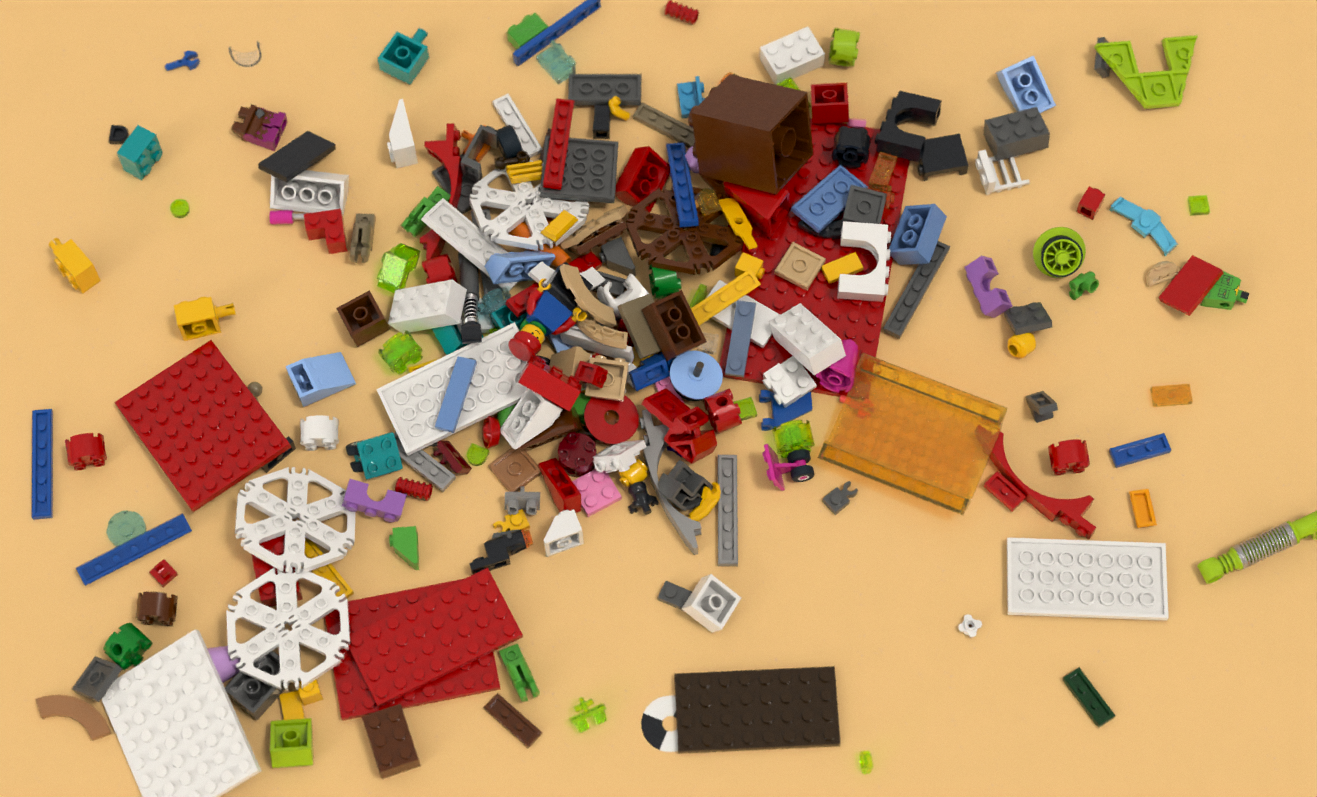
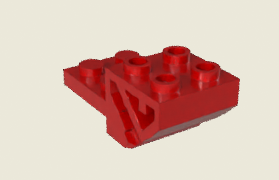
M667 388L644 398L642 405L665 426L669 427L663 440L683 456L686 461L693 464L713 453L717 446L714 429L700 430L699 427L708 423L709 418L698 406L690 409Z

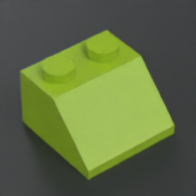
M311 718L271 721L270 754L272 768L313 765Z

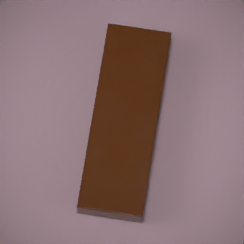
M498 693L484 707V710L527 748L542 735V732Z

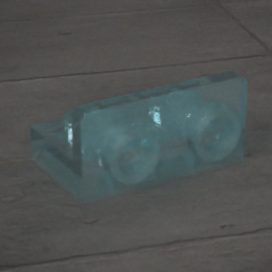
M554 40L550 41V47L536 56L539 64L558 84L569 78V74L576 73L574 58L568 56L562 45L557 44Z

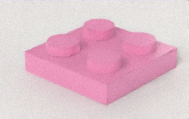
M594 469L572 481L581 493V507L587 517L622 499L610 476L605 471L598 472Z

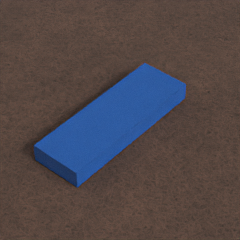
M1165 433L1110 448L1109 450L1116 468L1171 452Z

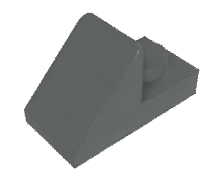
M1044 391L1025 396L1036 423L1053 418V411L1058 410L1057 403Z

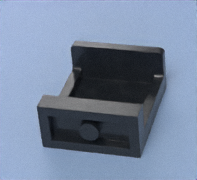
M960 133L925 139V150L917 165L918 174L922 175L923 181H927L930 175L958 171L959 175L967 174L968 161Z

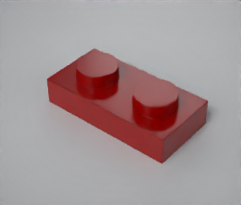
M998 471L984 483L983 487L1012 512L1026 499V496Z

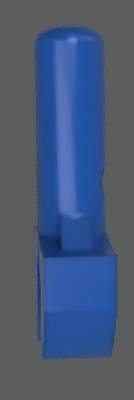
M190 50L185 51L183 59L165 64L166 70L169 71L182 66H187L190 70L195 69L200 63L199 58L192 61L190 59L198 57L197 53Z

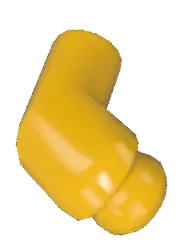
M614 96L608 103L612 114L627 121L630 113L620 108L621 99L618 96Z

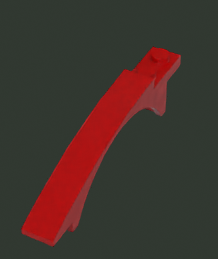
M448 123L446 140L425 141L424 147L429 155L440 161L448 170L451 181L449 203L457 209L463 177L462 159L458 146L461 134L454 123ZM431 229L420 237V244H423V249L427 250L426 260L441 255L446 240Z
M978 425L976 427L975 436L985 453L999 472L1026 496L1025 500L1051 522L1058 517L1064 525L1075 529L1079 536L1086 537L1088 540L1093 536L1096 527L1083 518V515L1093 503V497L1088 495L1076 499H1057L1032 490L1015 475L1008 464L1003 445L1004 433L999 430L994 436L982 426Z

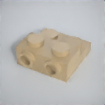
M596 355L595 358L590 357L591 364L608 370V374L602 389L586 384L585 396L624 401L629 362L622 358L607 360V357Z

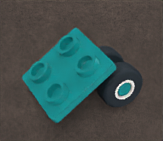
M393 432L356 441L346 446L347 454L355 458V461L350 463L353 472L363 471L366 479L403 468Z

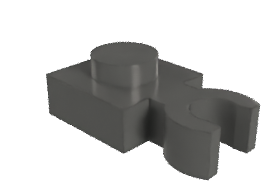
M850 481L844 484L843 490L836 487L822 500L835 515L850 504L848 497L852 498L857 495V488L854 491H848L847 488L851 486Z

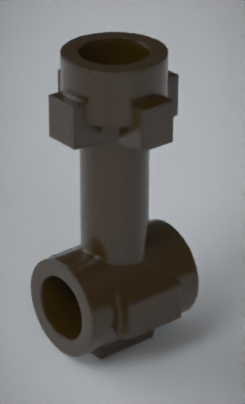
M519 151L517 157L503 159V157H498L494 159L496 170H504L507 165L530 162V157L526 151Z

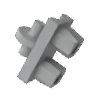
M520 486V492H505L504 510H507L510 515H516L520 509L526 510L528 515H536L537 510H540V492H524V486Z

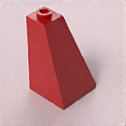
M725 181L723 183L725 194L729 198L735 199L743 212L770 238L791 211L789 191L781 189L778 194H773Z

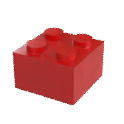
M847 83L811 84L812 124L849 122Z

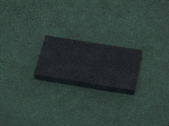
M306 131L258 163V168L287 183L334 151L336 144L310 131Z

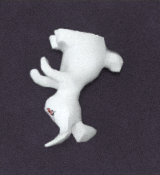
M629 274L623 283L627 291L615 299L609 292L612 282H608L604 287H598L597 297L599 301L613 308L615 320L622 319L617 306L649 294L633 274ZM577 326L570 328L582 332Z

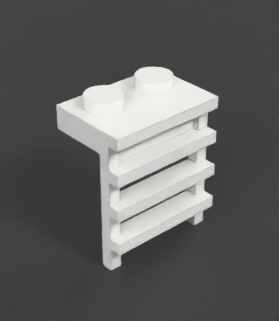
M986 150L978 151L975 165L986 195L996 191L999 193L1005 189L1011 190L1014 187L1022 188L1023 185L1030 183L1029 179L1021 180L1014 157H1010L1008 160L1016 182H1010L1004 161L999 160L998 164L1005 181V185H1000L993 162L996 161L995 157L988 158Z

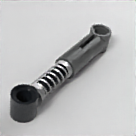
M458 252L460 285L467 289L463 305L464 325H461L462 343H482L477 304L480 298L479 268Z

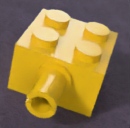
M59 238L53 239L56 242L55 244L52 240L49 242V247L53 249V254L56 258L54 262L59 267V272L63 277L67 276L70 280L69 283L75 290L79 289L83 294L101 281L93 263L72 239L64 244L61 243Z
M200 297L194 301H182L174 305L177 325L184 341L221 333L220 318L236 315L233 303L217 307L214 305L211 297Z

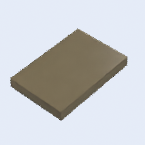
M651 293L617 306L640 359L661 351L642 312L643 308L654 303Z

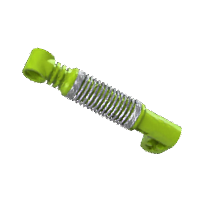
M1317 511L1293 522L1287 521L1278 525V527L1275 526V529H1269V532H1263L1262 535H1256V538L1253 537L1246 540V542L1243 541V544L1234 545L1226 554H1222V557H1211L1202 561L1197 567L1206 584L1216 582L1224 576V573L1228 574L1233 569L1242 570L1248 568V566L1254 565L1257 561H1263L1267 557L1273 556V554L1276 555L1280 551L1286 550V548L1289 549V547L1297 545L1301 539L1310 535L1313 540H1316Z

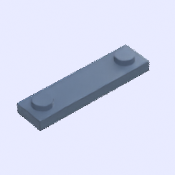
M737 300L725 375L745 376L756 303Z

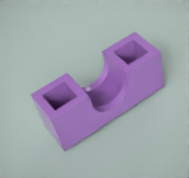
M980 256L964 267L967 272V279L974 288L973 293L978 298L981 305L980 309L984 315L996 318L1012 307L1006 290L999 288L990 289L991 280L998 275L992 258Z
M349 479L342 502L343 507L352 512H364L369 517H382L387 522L399 521L406 494L387 490L383 500L373 501L367 494L369 484Z

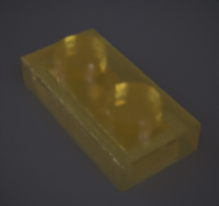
M1190 384L1153 386L1150 389L1153 407L1188 405L1193 402Z

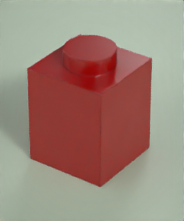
M1089 186L1080 200L1076 212L1093 220L1103 204L1106 194L1097 188Z

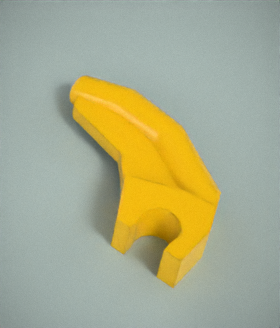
M712 483V490L706 486L703 488L702 501L697 508L689 513L688 518L699 522L709 515L720 499L721 491L718 483Z

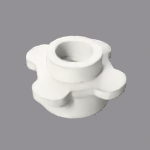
M967 614L964 616L963 623L959 624L958 629L969 637H975L978 628L982 626V622L973 619L971 615Z

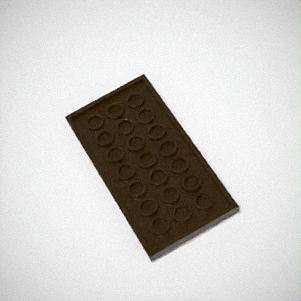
M835 666L674 674L678 754L840 746Z

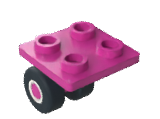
M768 444L764 445L763 458L769 466L767 476L770 481H773L774 486H777L781 491L785 490L782 474L790 472L794 482H804L814 477L813 467L806 465L811 460L808 450H794L787 455L788 463H779L778 456Z

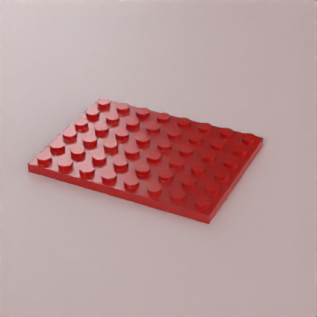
M212 340L114 402L192 512H195L291 448L290 443Z
M463 579L348 601L350 634ZM335 609L325 616L327 633L337 635L341 631L340 612ZM339 650V653L344 655V659H340L341 663L333 668L342 721L359 718L401 704L402 709L501 690L494 652L380 708L377 707L350 650Z

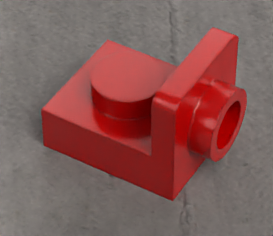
M580 361L574 377L578 378L580 382L602 389L607 379L608 370L595 364Z

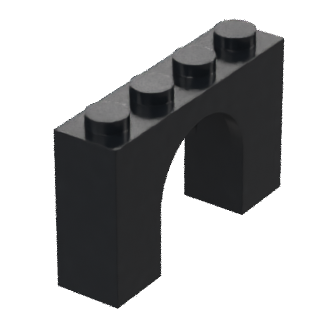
M899 91L897 97H894L892 100V108L887 111L886 121H883L881 124L880 134H876L875 144H877V152L920 162L925 150V137L904 132L897 126L906 121H918L936 125L941 114L942 100Z

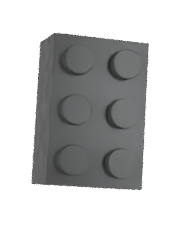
M1037 107L987 119L984 122V137L996 161L1049 147L1050 132Z
M271 651L254 662V667L270 675H277L280 672L279 655ZM239 672L225 687V690L231 700L255 720H258L280 696L279 694L284 692L285 688L283 682L281 685L282 690Z

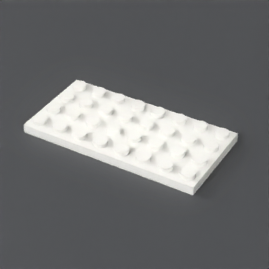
M515 322L483 337L482 343H471L376 389L408 456L519 402L527 387L518 383L528 361L516 358L509 350V340L519 332ZM459 356L476 360L477 365L455 432L452 433L436 429L435 424L457 357Z
M1007 538L1008 615L1167 621L1169 617L1166 543Z

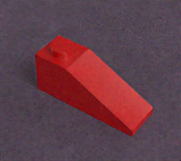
M557 458L538 463L560 512L564 510H575V513L580 512L581 493Z

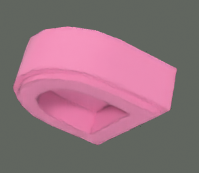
M849 118L847 125L865 128L866 119Z

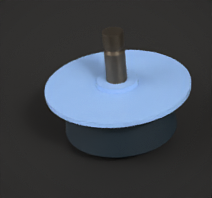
M688 351L677 356L672 362L670 380L680 397L688 401H701L703 398L711 396L719 390L723 380V373L719 363L709 354L701 351Z

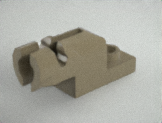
M356 213L349 255L350 260L357 263L359 254L363 258V263L368 261L370 250H372L375 214Z

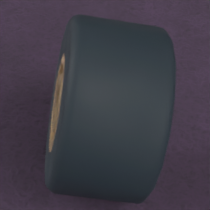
M508 125L496 130L499 149L505 159L517 157V153L523 151L514 128Z

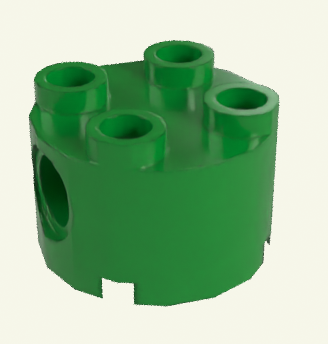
M652 265L648 266L649 270H652V273L649 274V281L654 299L665 298L681 289V280L677 278L676 271L654 268Z
M126 623L119 627L121 631L118 634L115 631L112 633L103 649L104 653L123 670L132 665L138 666L143 661V654L152 646V641L132 623Z

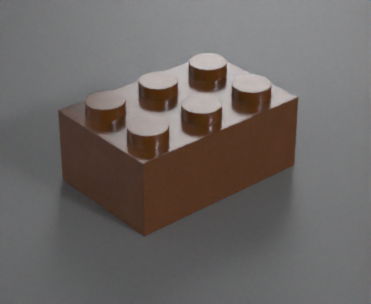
M682 290L651 303L642 309L666 361L707 342Z
M401 704L362 716L382 779L421 766Z

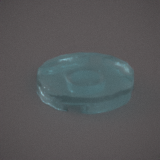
M506 287L503 290L497 288L484 295L480 304L479 302L477 303L479 315H487L501 308L506 303V300L511 297Z
M121 511L109 520L107 535L110 542L117 547L146 532L147 526L144 519L137 512Z

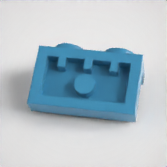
M695 76L694 82L677 83L682 118H688L691 109L694 106H698L705 99L702 98L704 84L700 82L699 76Z

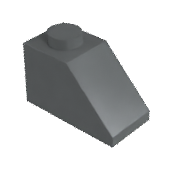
M621 237L600 246V260L602 263H606L608 269L629 276V274L636 276L635 266Z

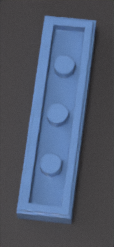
M457 357L435 424L436 429L455 432L477 365L476 360Z

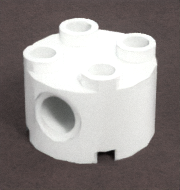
M325 415L308 416L306 421L303 418L300 419V444L305 446L307 451L317 450V447H325L326 450L336 449V445L339 443V419L333 417V420H329V416Z

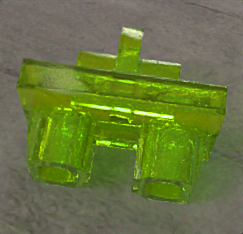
M583 697L578 698L580 704L574 706V710L578 712L583 709V712L569 718L571 724H574L579 733L590 729L586 718L593 716L596 725L607 721L604 712L606 707L604 703L588 709L589 706L594 704L592 698L584 701Z

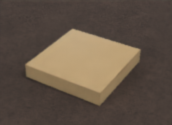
M793 242L777 266L774 274L808 291L821 270V266L826 262V258Z

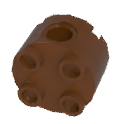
M143 592V595L138 593L137 620L141 621L143 625H153V622H161L162 626H173V622L176 619L178 596L171 594V598H169L167 593Z

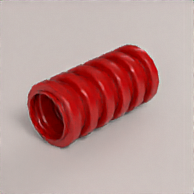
M673 0L667 2L664 10L665 15L670 14V17L675 16V19L680 18L681 21L691 22L692 25L696 23L699 16L698 9L688 8L687 5L683 6V4H678V2L673 3Z
M402 477L397 479L395 492L407 494L408 497L413 495L414 498L419 497L421 500L425 498L426 501L430 499L433 486L430 483L426 485V482L421 484L420 481L415 482L413 479L409 481L408 478L404 480Z

